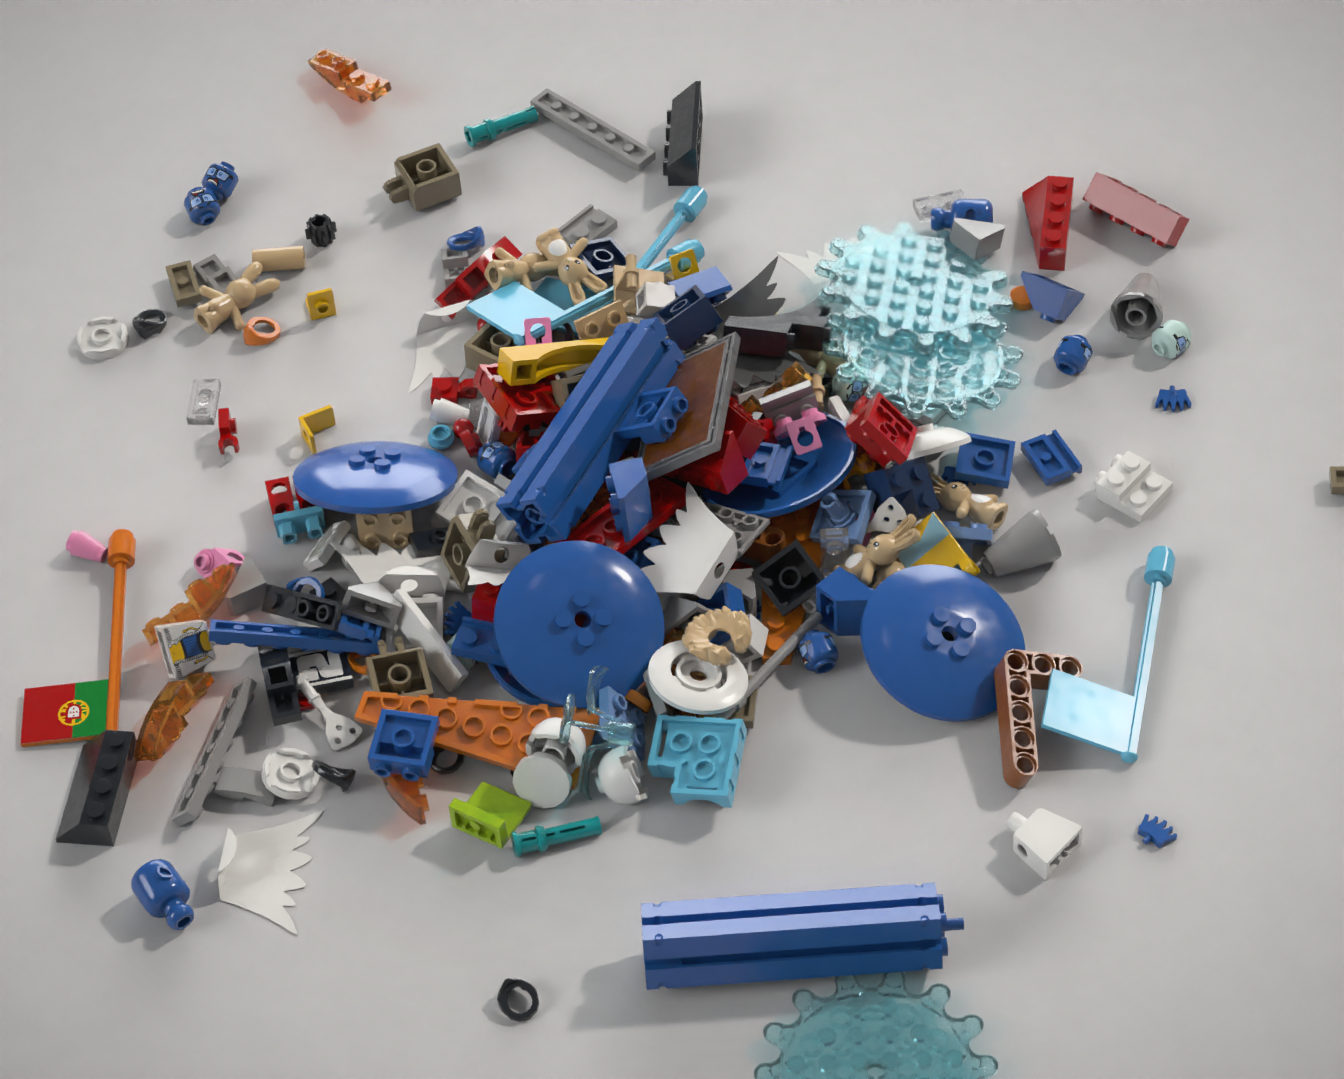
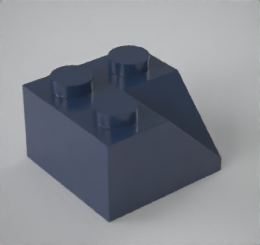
M694 285L653 314L654 318L657 317L666 326L667 336L678 345L681 351L694 347L697 344V339L705 334H712L719 328V324L723 322L697 285Z
M925 456L906 460L901 465L894 463L863 474L867 490H872L877 495L873 507L874 513L889 497L896 499L905 510L906 516L913 514L915 517L940 509ZM885 517L884 520L889 521V518Z

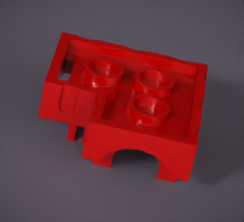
M498 363L478 365L473 383L500 417L498 426L502 427L503 432H518L526 424H531V430L539 429L542 421L549 427L560 410L559 406L555 404L550 384L551 381L560 379L557 373L546 376L535 384L510 386L497 373Z

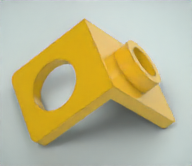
M692 249L669 257L673 272L666 274V276H668L670 281L700 272L694 250ZM689 258L691 267L680 272L678 269L679 260Z
M331 288L307 293L305 301L311 321L337 315Z
M328 405L298 417L303 439L312 454L317 453L313 434L336 424L332 406Z

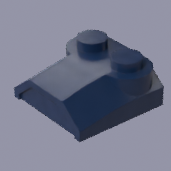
M612 236L589 240L587 247L577 257L584 261L590 273L603 280L607 285L608 281L613 279V266H626V253L613 240ZM576 243L569 244V248L571 249Z

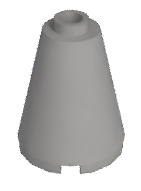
M1150 273L1137 274L1113 301L1109 313L1110 321L1115 330L1128 334L1127 337L1131 339H1144L1152 336V333L1160 327L1163 320L1159 284L1154 275Z
M1037 509L1029 511L982 553L984 559L980 560L987 575L992 573L994 577H999L1061 558L1062 553L1054 534H1050L1046 528L1048 523Z

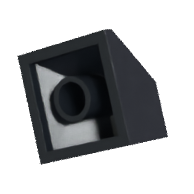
M797 539L751 572L783 617L816 594V585L825 579Z

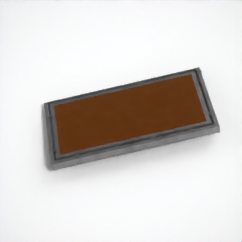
M733 332L685 354V359L681 365L677 366L678 370L666 388L677 386L689 401L688 410L676 422V430L671 433V436L666 441L645 444L641 439L637 458L642 457L648 481L720 450L741 340L737 332Z

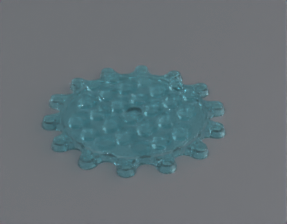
M908 222L898 223L894 233L891 234L880 233L870 225H862L857 231L859 242H849L841 238L833 239L828 246V250L839 259H823L815 266L814 270L817 275L829 278L834 282L821 288L818 294L820 300L827 303H840L846 306L847 309L840 316V323L846 327H856L861 324L872 326L876 330L875 342L884 346L891 345L897 338H906L914 343L915 349L923 354L932 353L935 348V342L940 340L949 341L960 350H970L973 347L970 332L979 331L990 336L999 335L1001 332L1000 322L990 314L1011 313L1014 308L1010 297L994 291L995 289L1007 286V274L1000 270H987L983 268L981 264L986 261V255L976 260L967 253L952 245L949 241L950 232L947 230H939L935 235L927 237L915 233Z
M886 284L880 289L882 297L880 300L874 301L860 294H850L847 297V305L853 314L830 313L826 316L829 317L828 327H832V330L841 336L831 338L830 343L824 341L823 352L828 356L839 357L846 361L845 364L839 365L836 368L838 380L843 383L862 382L869 386L866 391L868 400L879 391L887 400H895L900 404H904L907 414L911 418H921L926 409L939 408L945 411L951 419L961 420L967 414L966 404L976 403L986 409L994 410L1001 404L1002 398L993 388L1000 387L1013 390L1021 383V376L1007 369L1005 365L1018 363L1024 355L1023 350L1017 346L1002 344L998 340L1007 332V324L1000 320H979L974 314L978 309V304L974 300L962 299L958 303L948 304L940 299L938 289L932 286L922 287L919 295L911 297L901 293L895 285ZM920 351L926 352L924 356L921 355Z
M904 972L884 973L881 982L871 987L863 985L857 975L836 976V990L834 994L828 997H819L811 990L805 988L796 990L792 996V1003L798 1009L800 1016L792 1024L770 1022L764 1027V1038L768 1043L780 1050V1056L773 1062L762 1063L756 1066L754 1078L875 1079L874 1076L868 1074V1070L873 1067H879L884 1073L878 1076V1079H986L992 1077L997 1072L998 1062L991 1055H979L971 1051L969 1042L982 1032L984 1027L983 1020L974 1014L961 1018H954L948 1015L945 1011V1005L951 997L949 987L942 983H936L930 986L927 991L915 994L906 988V975Z

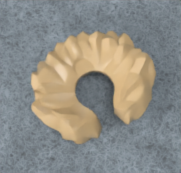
M726 606L714 611L708 609L705 614L693 617L692 622L688 623L685 634L682 635L683 645L689 650V653L696 656L700 661L709 662L716 666L729 665L732 655L727 647L714 645L710 641L716 636L718 631H725L731 636L735 652H746L752 639L750 619L743 611H731Z

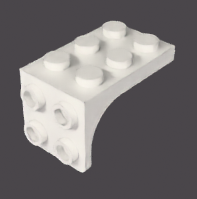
M467 469L455 484L453 491L447 495L435 512L438 518L450 524L451 519L456 515L473 513L480 508L487 509L490 514L488 519L494 521L497 526L495 533L500 541L525 543L514 529L517 525L514 520L508 521L496 506L500 497H503L505 493ZM505 547V554L503 557L508 559L509 550Z

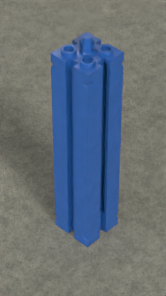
M657 317L641 320L639 324L629 322L617 325L613 331V336L608 338L504 491L505 495L500 497L496 503V506L508 521L514 520L517 525L514 529L525 543H542L546 537L550 542L567 539L571 533L570 529L576 525L605 481V476L609 475V464L618 461L632 438L619 440L613 432L637 393L666 388L678 370L677 366L681 365L685 359L678 345L672 340L665 339L668 335L666 326Z
M935 882L923 883L922 885L903 884L665 901L660 904H654L653 902L641 903L642 941L647 990L659 989L660 987L668 989L920 971L924 968H929L930 970L943 969L942 956H948L945 931L964 930L963 918L947 919L946 912L944 913L943 894H937Z

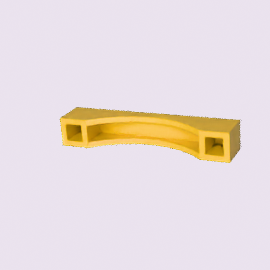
M609 337L499 348L497 373L510 386L535 384L540 379L551 374L567 371L586 363L591 365Z

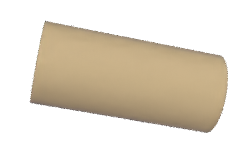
M304 246L252 250V263L256 261L261 263L263 266L262 272L306 268Z

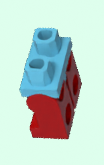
M289 476L265 481L277 537H281L285 545L295 543L298 540L297 534L308 532V537L311 539L321 538L323 529L326 528L323 508L306 501L296 491L297 500L294 501ZM283 486L287 488L284 492L272 493L275 487Z

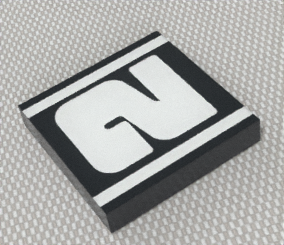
M319 649L313 652L304 650L288 652L294 683L298 675H304L319 694L354 687L346 652L335 654L329 650ZM295 684L297 697H306Z

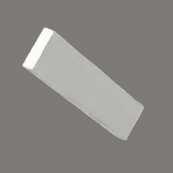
M397 589L393 596L402 603V608L396 621L397 626L414 648H423L426 664L449 693L456 691L469 674L455 655H451V649L405 589Z

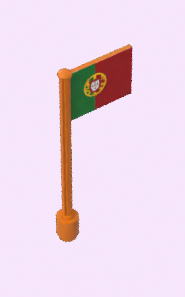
M127 529L113 531L108 540L107 562L115 569L109 678L25 688L20 743L22 747L92 740L105 730L118 731L127 569L135 564L136 539L133 533Z

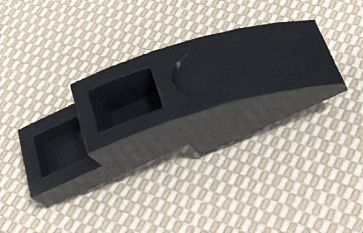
M267 584L261 611L337 631L343 603Z
M258 646L274 726L301 721L302 715L287 648L276 649L272 646Z

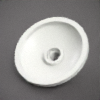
M933 423L917 427L918 433L907 460L967 444L972 441L971 436L951 427L934 428Z

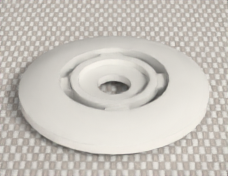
M682 640L668 643L658 649L651 657L648 666L649 683L654 692L663 701L679 710L703 715L722 713L738 705L747 692L748 675L744 665L731 652L732 660L729 665L716 666L709 662L700 661L696 656L689 653ZM673 664L677 665L675 676L671 673ZM698 671L704 673L707 678L698 681L693 679L690 673ZM721 678L726 679L725 684L722 687L718 688L721 682Z

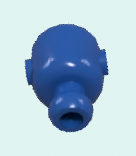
M957 199L952 203L951 210H944L940 207L933 208L931 210V229L942 231L945 228H952L954 218L993 223L992 203L986 199Z
M163 859L151 860L135 872L131 880V889L151 916L156 918L166 917L167 924L175 930H182L191 924L194 919V911L186 904L190 897V889L169 861Z

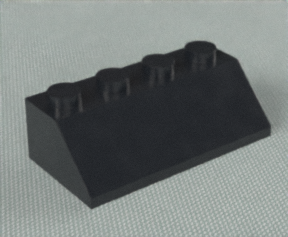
M695 81L672 99V110H667V125L670 126H666V141H669V143L664 144V157L668 161H663V176H668V186L699 185L703 124L701 81Z
M105 730L83 745L56 836L57 843L114 847L140 754L134 732Z

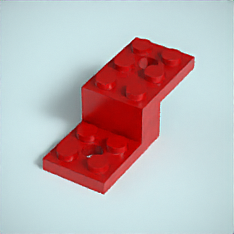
M879 391L870 400L862 395L855 402L844 429L848 438L853 443H859L866 450L868 457L875 463L879 462L883 467L890 461L895 460L901 465L908 459L918 431Z

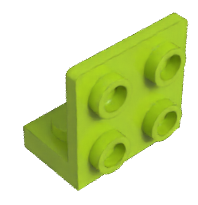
M481 782L468 801L464 802L454 798L448 807L452 827L503 849L511 838L510 832L516 831L531 810L532 805L531 802L486 782Z

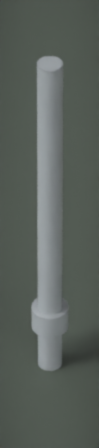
M817 611L813 612L748 680L747 692L742 701L728 711L717 713L715 718L728 719L734 712H739L747 703L746 699L797 647L804 634L817 626L822 620V615Z

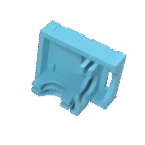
M658 714L647 766L652 777L673 778L674 783L671 786L670 794L675 804L684 805L688 801L701 799L717 803L722 807L732 808L747 734L743 719L727 720L724 718H696V716L678 715L673 717ZM664 735H667L663 755L659 757L662 738Z

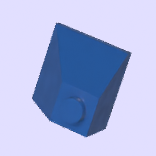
M1022 271L1020 275L1033 310L1040 312V318L1052 323H1055L1056 319L1065 321L1084 298L1085 293L1040 274Z

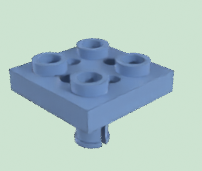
M833 489L821 498L809 538L814 543L862 545L877 495L872 490Z
M943 521L945 527L970 559L972 556V546H991L993 544V530L988 529L987 524L971 523V527L967 528L960 527L959 522ZM959 564L954 567L956 569L961 570Z
M610 686L600 689V726H598L592 743L598 747L608 742L614 748L628 744L627 751L633 749L639 760H644L646 744L644 738V713Z

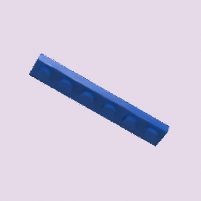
M211 619L209 641L219 645L240 643L247 647H258L260 645L272 646L276 649L292 647L301 648L308 652L319 649L329 650L335 654L345 652H357L363 656L379 654L377 643L373 645V640L364 638V641L351 639L343 633L326 628ZM381 632L377 641L381 640Z

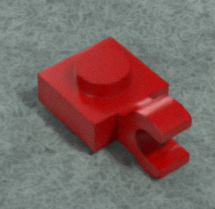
M433 377L430 395L431 404L433 405L434 399L441 400V398L458 404V398H477L478 388H475L474 378L464 379L460 383L459 377Z
M229 408L218 409L220 432L218 447L220 454H225L224 449L227 446H233L235 453H238L240 450L237 437L233 435L238 433L236 418H231Z

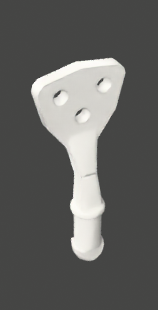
M889 497L878 507L873 520L868 523L865 534L873 531L891 533L899 525L897 521H903L906 518L905 510L895 498ZM888 517L889 521H885L884 518ZM830 543L829 547L832 551H840L841 548L849 544Z
M298 675L295 679L297 688H300L308 699L309 704H312L322 714L326 722V737L331 749L337 752L352 745L362 735V727L350 718L333 713L322 701L321 695L309 683V679L304 675ZM340 726L342 729L339 731L336 727ZM350 730H355V733L351 734ZM335 740H340L341 743L336 744Z

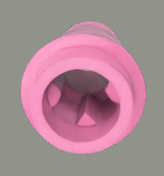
M74 530L66 542V550L70 551L72 556L103 563L108 556V548L83 530L80 532Z

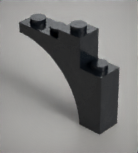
M817 296L809 305L784 314L759 317L729 316L724 324L723 337L737 332L741 338L738 351L741 353L786 358L790 349L794 348L823 352L826 344L830 343L832 339V327H828L832 309L827 306L828 297Z

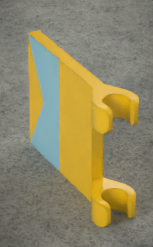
M932 512L914 527L920 532V539L912 546L900 551L898 558L906 568L930 564L954 568L959 564L962 571L973 576L980 572L978 566L968 557L935 512Z

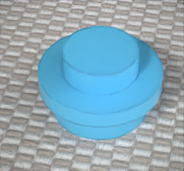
M436 425L428 434V443L435 449H446L455 441L454 433L447 425Z

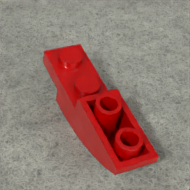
M504 236L466 268L434 302L440 308L468 300L473 301L485 288L487 289L490 283L485 278V269L490 261L501 260L495 255L496 248H503L517 260L523 254ZM456 313L448 316L451 319H453L456 316Z

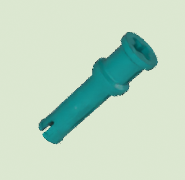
M534 106L498 119H484L483 123L474 126H464V135L469 146L474 147L478 142L487 139L490 141L494 140L498 134L537 122L538 114Z
M595 816L546 829L539 825L535 826L534 830L518 834L516 831L510 832L515 857L518 858L523 853L535 850L544 852L551 845L598 834L601 835L602 827L599 817Z

